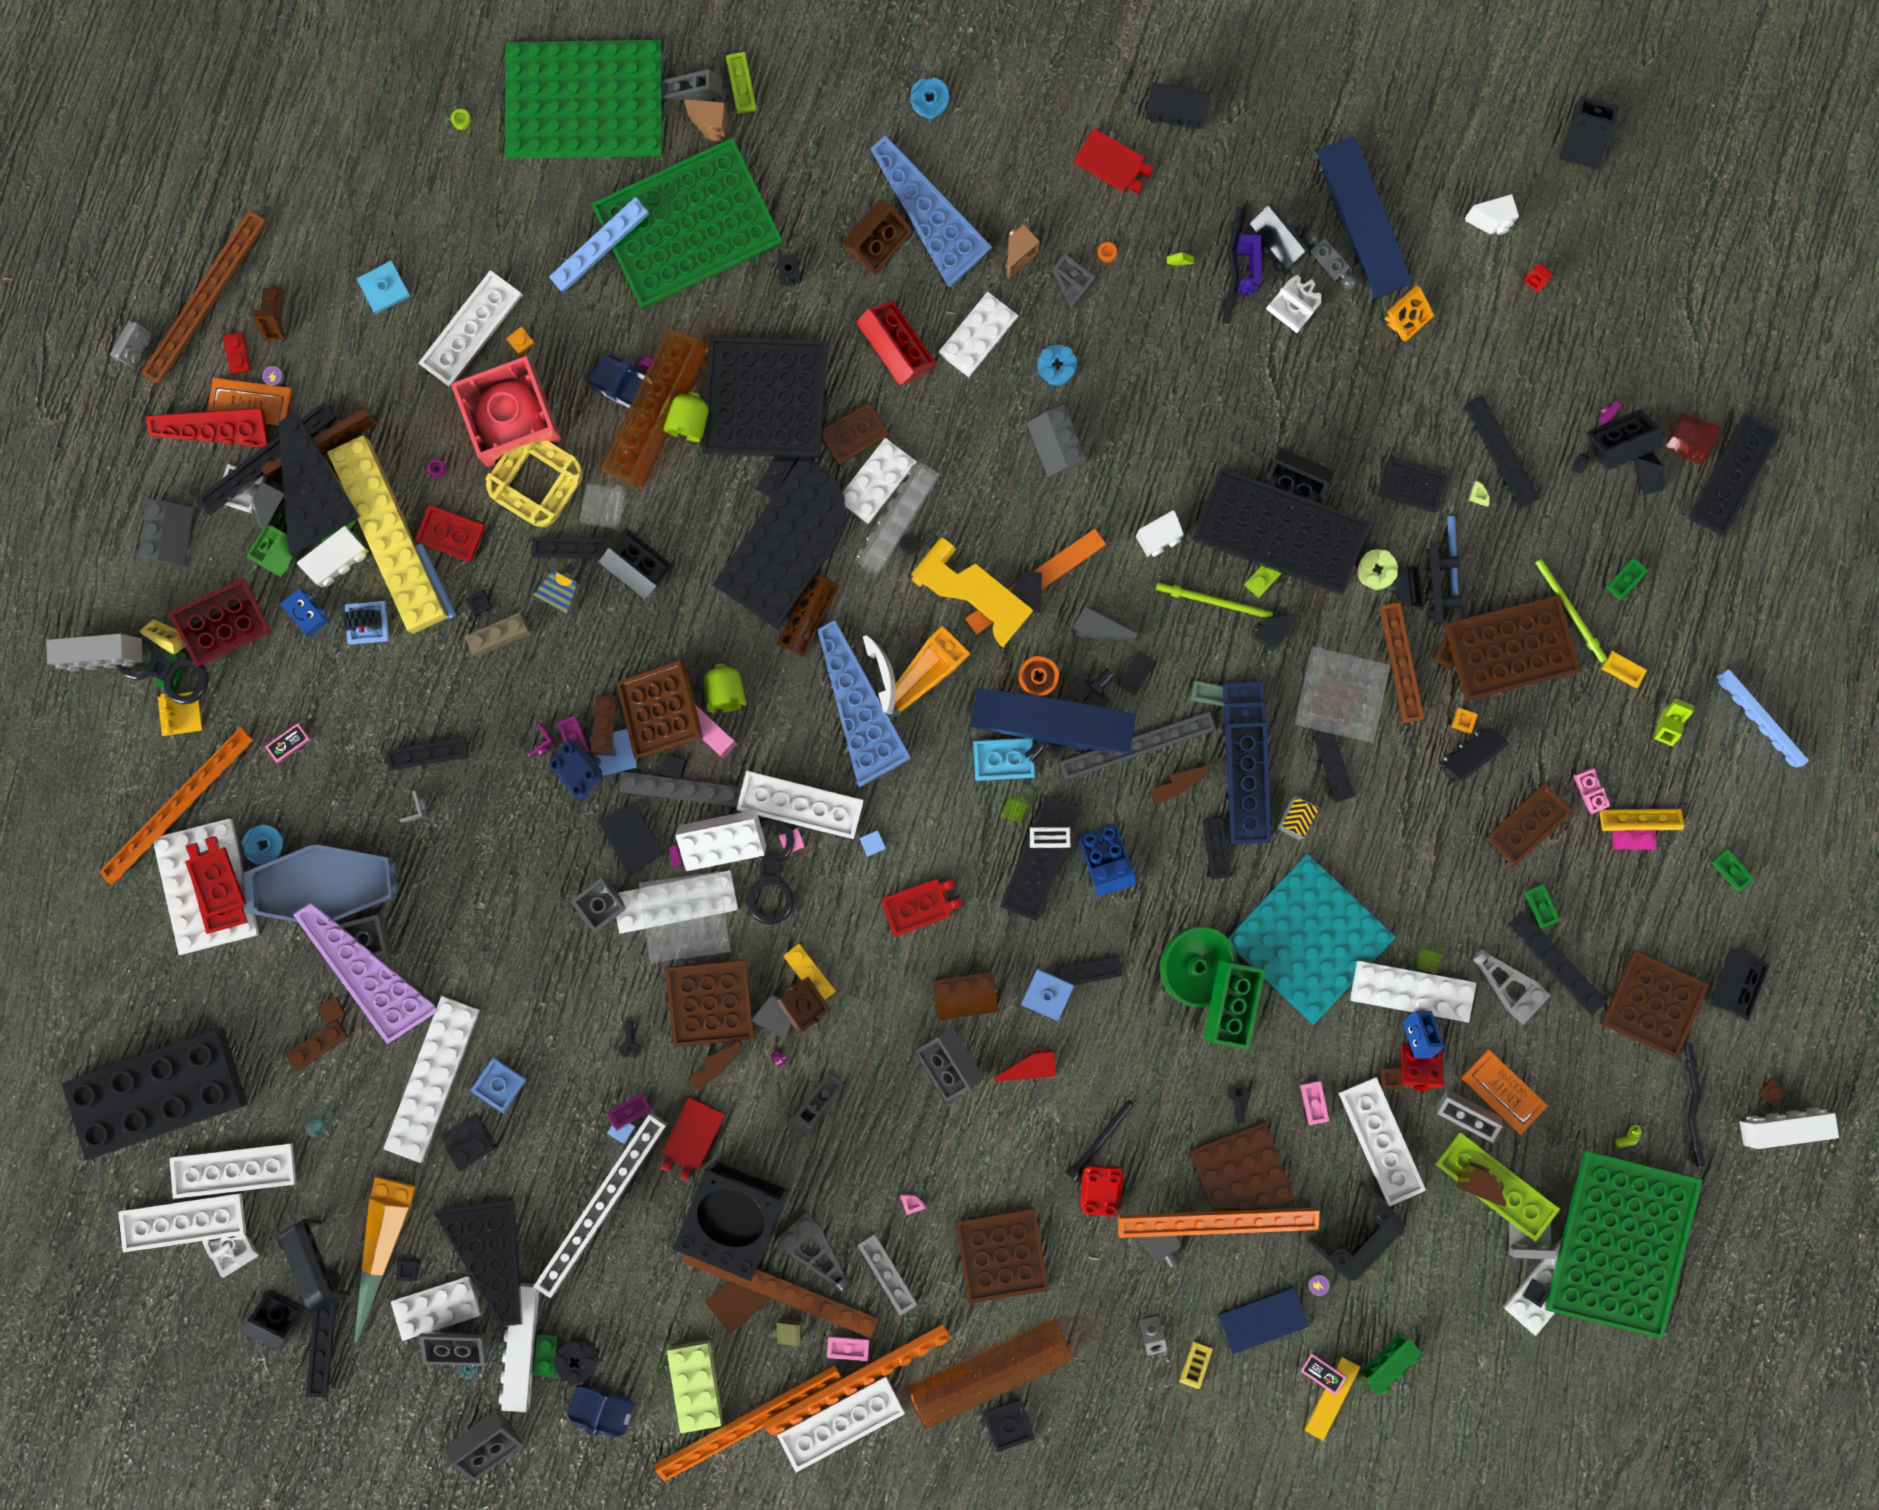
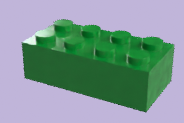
M1219 959L1203 1034L1204 1040L1214 1044L1249 1050L1266 970L1256 966Z

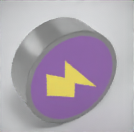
M269 366L263 371L262 378L267 385L279 386L284 380V374L278 367Z
M1313 1275L1308 1281L1309 1290L1314 1295L1322 1296L1329 1290V1281L1323 1275Z

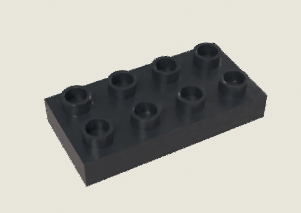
M224 1028L198 1035L61 1083L85 1161L248 1105Z

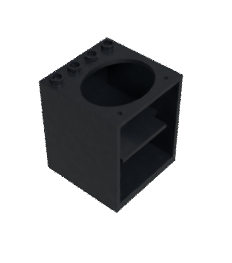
M714 1160L704 1170L673 1250L751 1281L761 1264L790 1190Z

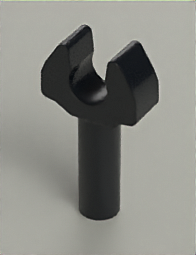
M634 1020L626 1021V1042L619 1046V1052L623 1058H626L628 1047L633 1049V1058H636L640 1052V1045L634 1042Z
M1244 1085L1241 1087L1242 1094L1240 1096L1235 1095L1234 1086H1231L1228 1092V1098L1235 1101L1237 1123H1245L1243 1102L1246 1098H1249V1091Z

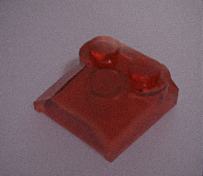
M1682 413L1681 419L1665 448L1701 466L1713 449L1720 430L1714 423H1705L1693 416Z

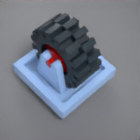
M385 601L345 604V612L343 613L344 630H347V643L349 645L389 641L387 604Z

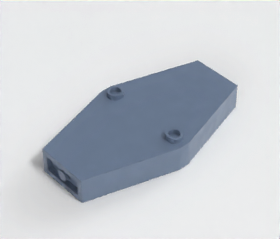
M310 845L243 873L246 913L298 922L293 913L312 902L337 923L396 899V894H398V883L395 882L394 874L397 873L396 862H393V858L324 845Z

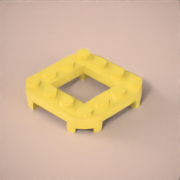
M535 442L503 454L491 474L488 473L486 487L490 497L498 504L534 526L548 527L556 521L582 480L583 470L574 456L551 442ZM529 454L561 473L541 505L536 504L509 487Z

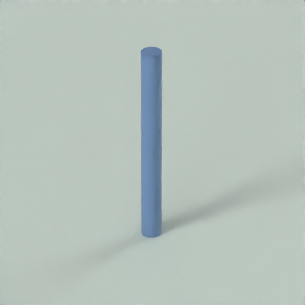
M1448 516L1449 557L1457 556L1455 516ZM1450 568V595L1457 596L1459 595L1458 568Z
M423 544L415 546L449 619L457 616Z

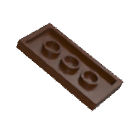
M1543 783L1486 836V839L1514 867L1573 812L1546 783Z

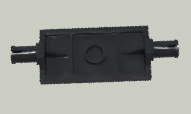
M1108 668L1096 680L1092 681L1082 673L1057 700L1105 708L1112 700L1105 695L1104 688L1116 676L1111 673L1106 678L1110 673ZM1035 740V744L1024 755L1028 758L1034 753L1029 759L1034 763L1044 750H1048L1057 759L1068 746Z

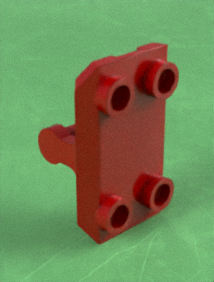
M1092 1164L1084 1169L1080 1206L1084 1214L1116 1215L1121 1205L1125 1174L1120 1167H1102Z

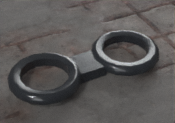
M143 634L131 635L141 638L142 642L149 646L151 659L147 667L138 672H133L128 667L118 664L117 667L121 674L132 680H142L152 675L164 681V690L167 696L178 704H192L203 696L209 683L208 672L204 665L196 667L192 658L179 659L172 663L161 657L159 646ZM191 666L199 674L198 687L190 695L180 696L173 687L174 677L183 667Z
M762 818L759 820L761 828L768 825H776L784 831L787 841L785 848L778 855L754 857L760 861V880L755 882L750 888L747 896V905L753 918L760 923L772 925L785 920L793 909V891L786 882L781 880V862L787 859L793 851L795 838L794 832L787 822ZM775 885L785 894V907L776 916H765L756 907V894L764 886Z

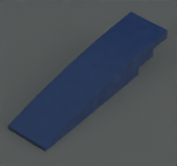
M1354 135L1317 150L1316 154L1324 170L1323 176L1330 189L1329 195L1374 298L1378 299L1410 286L1412 283L1400 249Z
M1263 682L1222 683L1230 843H1271L1268 736Z
M977 688L969 727L1082 750L1093 749L1103 752L1114 751L1129 754L1137 714L1033 695Z

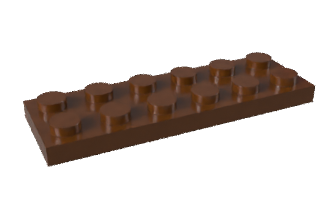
M359 408L350 417L336 421L333 427L319 431L313 439L324 456L328 451L345 444L379 424V422L368 409ZM281 457L266 462V466L261 468L263 473L274 482L278 483L283 480Z

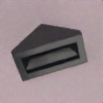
M1653 452L1633 460L1643 496L1663 491L1664 466Z
M1406 566L1403 567L1389 591L1407 606L1422 607L1418 567Z

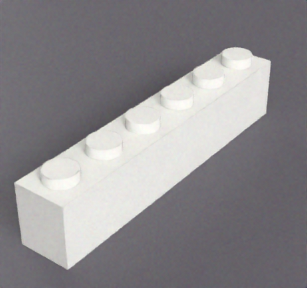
M520 1283L523 1325L509 1326L505 1330L504 1342H507V1349L503 1351L502 1362L505 1363V1371L501 1373V1383H504L503 1391L499 1395V1404H502V1411L527 1412L530 1408L539 1290L533 1287L535 1284Z

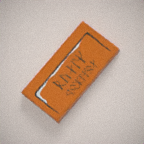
M213 378L208 411L263 407L266 425L279 427L278 422L289 415L293 389Z
M1489 1049L1460 1077L1519 1135L1548 1107L1541 1098Z

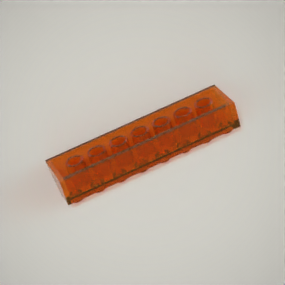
M667 329L600 468L602 472L630 486L643 489L669 435L664 431V424L672 401L678 395H688L709 351V348L697 338Z
M1056 1319L920 1381L908 1387V1391L925 1431L1071 1363L1074 1359Z

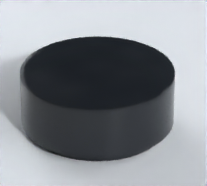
M1580 453L1574 461L1572 471L1579 474L1582 473L1588 465L1589 456Z
M914 534L904 535L900 541L901 550L906 554L916 553L920 548L919 538Z

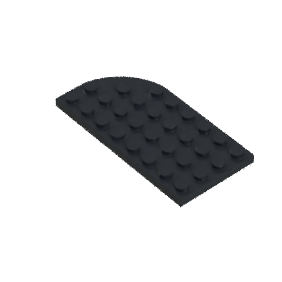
M800 458L712 584L777 630L843 535L846 523V504L842 491L832 475L810 459Z

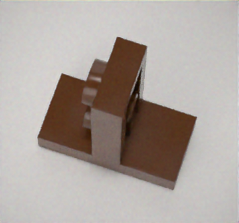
M263 288L260 310H254L253 317L264 341L284 340L285 333L281 326L285 297L283 288Z

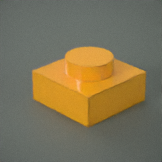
M522 327L506 338L519 356L535 344Z
M1457 708L1451 727L1470 734L1478 714Z

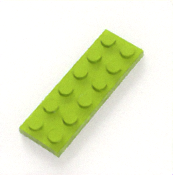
M1459 1132L1435 1165L1456 1181H1458L1464 1164L1470 1166L1472 1162L1490 1169L1489 1173L1495 1176L1507 1204L1503 1207L1483 1198H1478L1536 1242L1560 1209Z

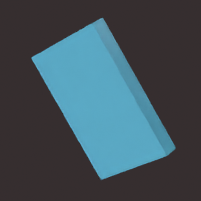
M1015 738L973 741L975 781L1035 778V764L1029 760L1034 753L1028 758L1024 755L1033 746V739Z

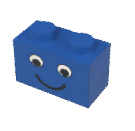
M298 589L280 605L300 629L311 637L329 622L325 617L327 613L321 606L317 607L313 603L315 599L308 591L304 592Z
M1414 1011L1402 1022L1415 1058H1432L1445 1047L1432 1011Z

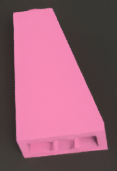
M696 706L703 735L702 739L722 758H725L738 744Z

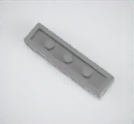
M876 1234L858 1244L859 1249L899 1315L901 1316L917 1306L918 1303Z

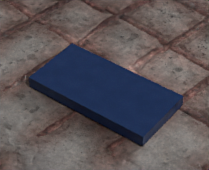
M1294 1286L1218 1314L1232 1355L1309 1327Z

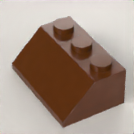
M879 200L841 244L855 260L875 275L913 231L891 204Z
M993 972L933 980L938 1021L998 1012Z
M1472 1162L1470 1166L1464 1164L1455 1187L1505 1207L1507 1203L1495 1176L1489 1173L1490 1169Z

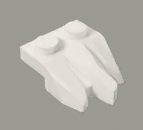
M1299 275L1291 278L1266 308L1296 333H1298L1321 304V293L1312 292L1316 285L1311 279L1305 284H1301Z

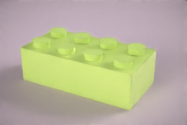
M710 1339L670 1346L667 1350L680 1433L721 1426L723 1415Z

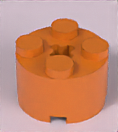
M1041 656L1027 659L1021 666L1018 675L1021 690L1026 695L1039 697L1050 695L1055 690L1059 680V671L1055 663ZM1035 673L1043 675L1041 682L1034 680Z

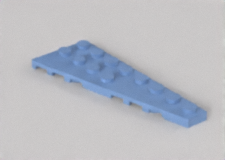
M885 135L871 148V151L945 283L951 288L992 250V247Z
M834 620L819 628L818 634L857 784L859 787H862L909 761L911 757L887 713L883 712L881 702L837 622Z

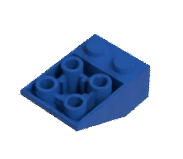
M1116 824L1078 836L1098 897L1136 885L1135 874Z

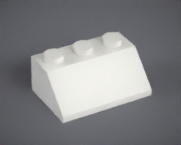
M344 526L299 560L297 564L316 585L327 587L335 581L334 578L339 574L343 575L348 572L352 564L365 559L369 550L356 533Z

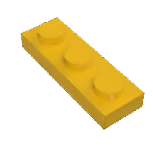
M800 944L783 956L801 980L805 977L810 978L824 1000L836 992Z

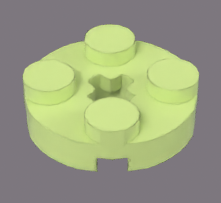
M1376 549L1363 555L1357 567V575L1361 583L1374 590L1388 587L1398 575L1397 562L1387 550ZM1375 564H1378L1383 569L1380 575L1372 570L1375 568Z

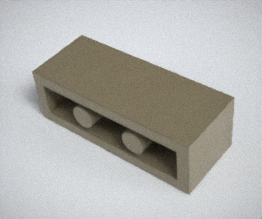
M519 612L464 637L472 655L479 657L532 633L524 615Z

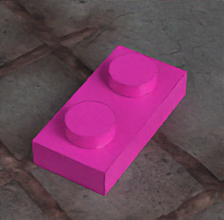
M1656 830L1613 831V849L1656 850Z

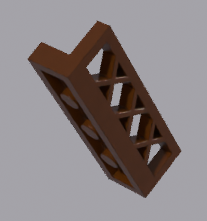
M815 575L799 598L777 645L805 657L839 586L827 578ZM815 581H819L817 587L812 589ZM809 599L808 605L804 607L805 601ZM801 617L799 624L795 625L797 618ZM792 635L790 643L786 644L788 637Z

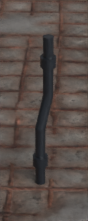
M1237 207L1235 218L1230 228L1232 232L1227 256L1231 272V282L1228 296L1225 298L1223 305L1225 310L1222 323L1225 324L1230 323L1232 310L1235 309L1236 305L1235 296L1239 282V272L1235 250L1239 233L1242 232L1243 227L1242 218L1245 209L1243 207Z
M1692 1043L1683 1044L1686 1056L1684 1062L1689 1072L1692 1088L1687 1117L1692 1140L1690 1146L1691 1151H1694L1696 1167L1705 1166L1702 1153L1704 1147L1703 1141H1700L1696 1120L1701 1093L1696 1069L1698 1063L1697 1059L1694 1058Z

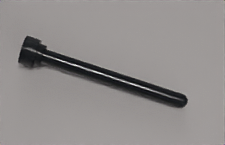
M1131 1100L1125 1102L1079 1162L1066 1170L1065 1173L1077 1183L1083 1177L1081 1174L1084 1167L1133 1107Z

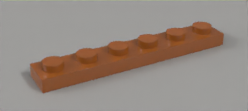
M1399 602L1380 606L1379 609L1403 724L1424 720L1401 604Z

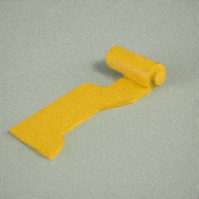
M941 537L912 571L911 575L913 578L911 580L919 587L922 585L929 587L939 596L968 601L994 622L993 635L999 645L1004 647L1033 610L977 564L970 566L959 574L952 571L945 563L956 551V548Z

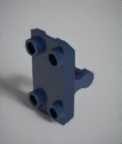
M613 355L601 357L589 378V384L593 390L633 410L641 409L654 385L650 375L633 367L630 362L624 359L620 360Z
M566 740L549 762L553 772L577 800H586L595 785H598L603 776L602 770L599 767L601 760L595 755H589L577 741Z
M582 1384L577 1385L567 1416L572 1424L587 1428L586 1432L589 1434L598 1435L599 1432L617 1438L626 1433L634 1403L626 1397Z

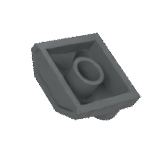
M603 877L571 900V903L593 933H597L603 927H606L626 910L621 897Z

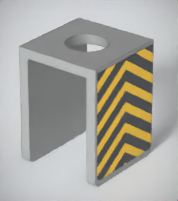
M1297 796L1293 797L1277 829L1298 840L1304 839L1319 807Z

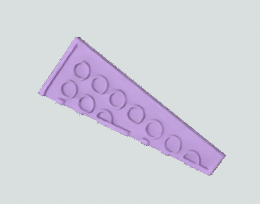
M310 902L293 913V916L387 1044L438 1012L437 1007L315 904Z

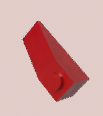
M1038 1048L1037 1052L1031 1053L994 1076L995 1082L1056 1077L1054 1052L1049 1051V1048Z

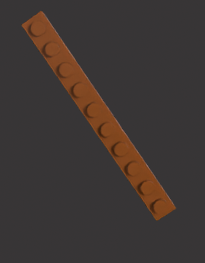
M248 210L142 370L141 374L160 386L267 224L266 220Z
M684 1255L682 1260L686 1264L869 1338L872 1337L878 1321L877 1317L761 1270H757L752 1280L749 1281L688 1255Z

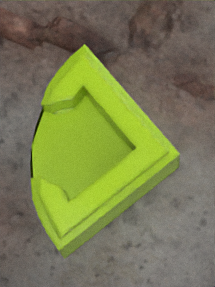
M1184 252L1173 254L1167 257V264H1194V256Z

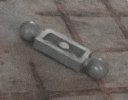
M1307 230L1303 239L1307 245L1314 246L1310 251L1311 254L1335 281L1340 277L1342 278V285L1345 289L1351 290L1355 288L1358 280L1354 274L1347 273L1351 268L1350 265L1326 238L1319 241V234L1316 230Z

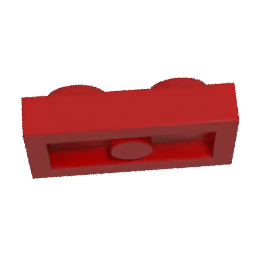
M1537 263L1523 281L1539 292L1553 275L1546 266Z
M238 332L223 335L230 374L237 375L251 372L244 333Z

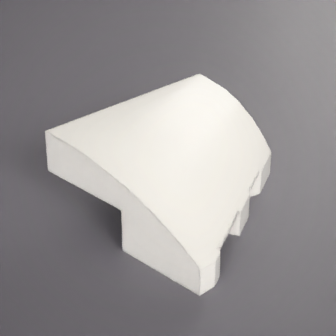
M238 1235L234 1238L224 1237L221 1240L215 1241L204 1240L202 1242L208 1256L213 1259L220 1276L223 1278L259 1256L247 1235Z

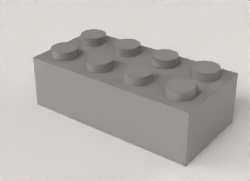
M111 634L46 640L47 664L55 665L56 669L79 671V667H85L87 670L98 669V666L116 668L118 664H122L124 667L135 666V663L142 662V639L129 635Z

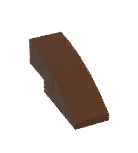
M1209 765L1169 775V784L1151 789L1154 804L1167 801L1192 787L1210 769Z
M741 1041L705 1058L703 1062L706 1068L688 1076L695 1091L710 1083L725 1070L742 1046Z

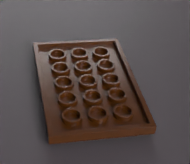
M1559 595L1444 624L1465 702L1581 672Z

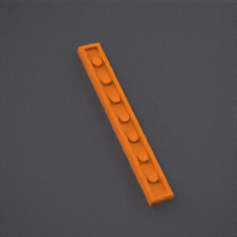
M1093 529L1033 571L1042 573V590L1106 546V543L1096 529ZM1015 584L1008 588L1010 592H1012ZM979 610L965 618L975 635H978L994 624L993 621Z

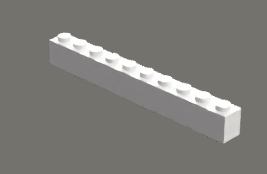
M654 1113L648 1115L533 1286L549 1298L556 1293L668 1126L667 1122Z

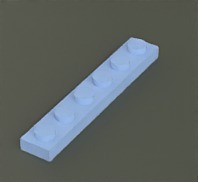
M635 197L553 272L549 278L564 293L650 213Z
M1729 669L1722 671L1716 676L1721 687L1733 695L1732 699L1746 710L1745 713L1751 720H1755L1759 725V730L1764 735L1769 736L1773 741L1772 745L1778 751H1782L1786 756V761L1791 766L1801 767L1809 761Z

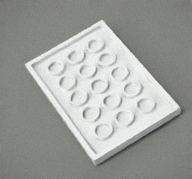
M231 818L159 836L153 842L179 955L259 935L255 914L246 913V904L243 907L248 923L206 934L192 880L185 861L190 859L186 845L197 842L201 853L209 850L205 839L217 836L219 849L226 847L245 899L243 875L245 870L233 819Z

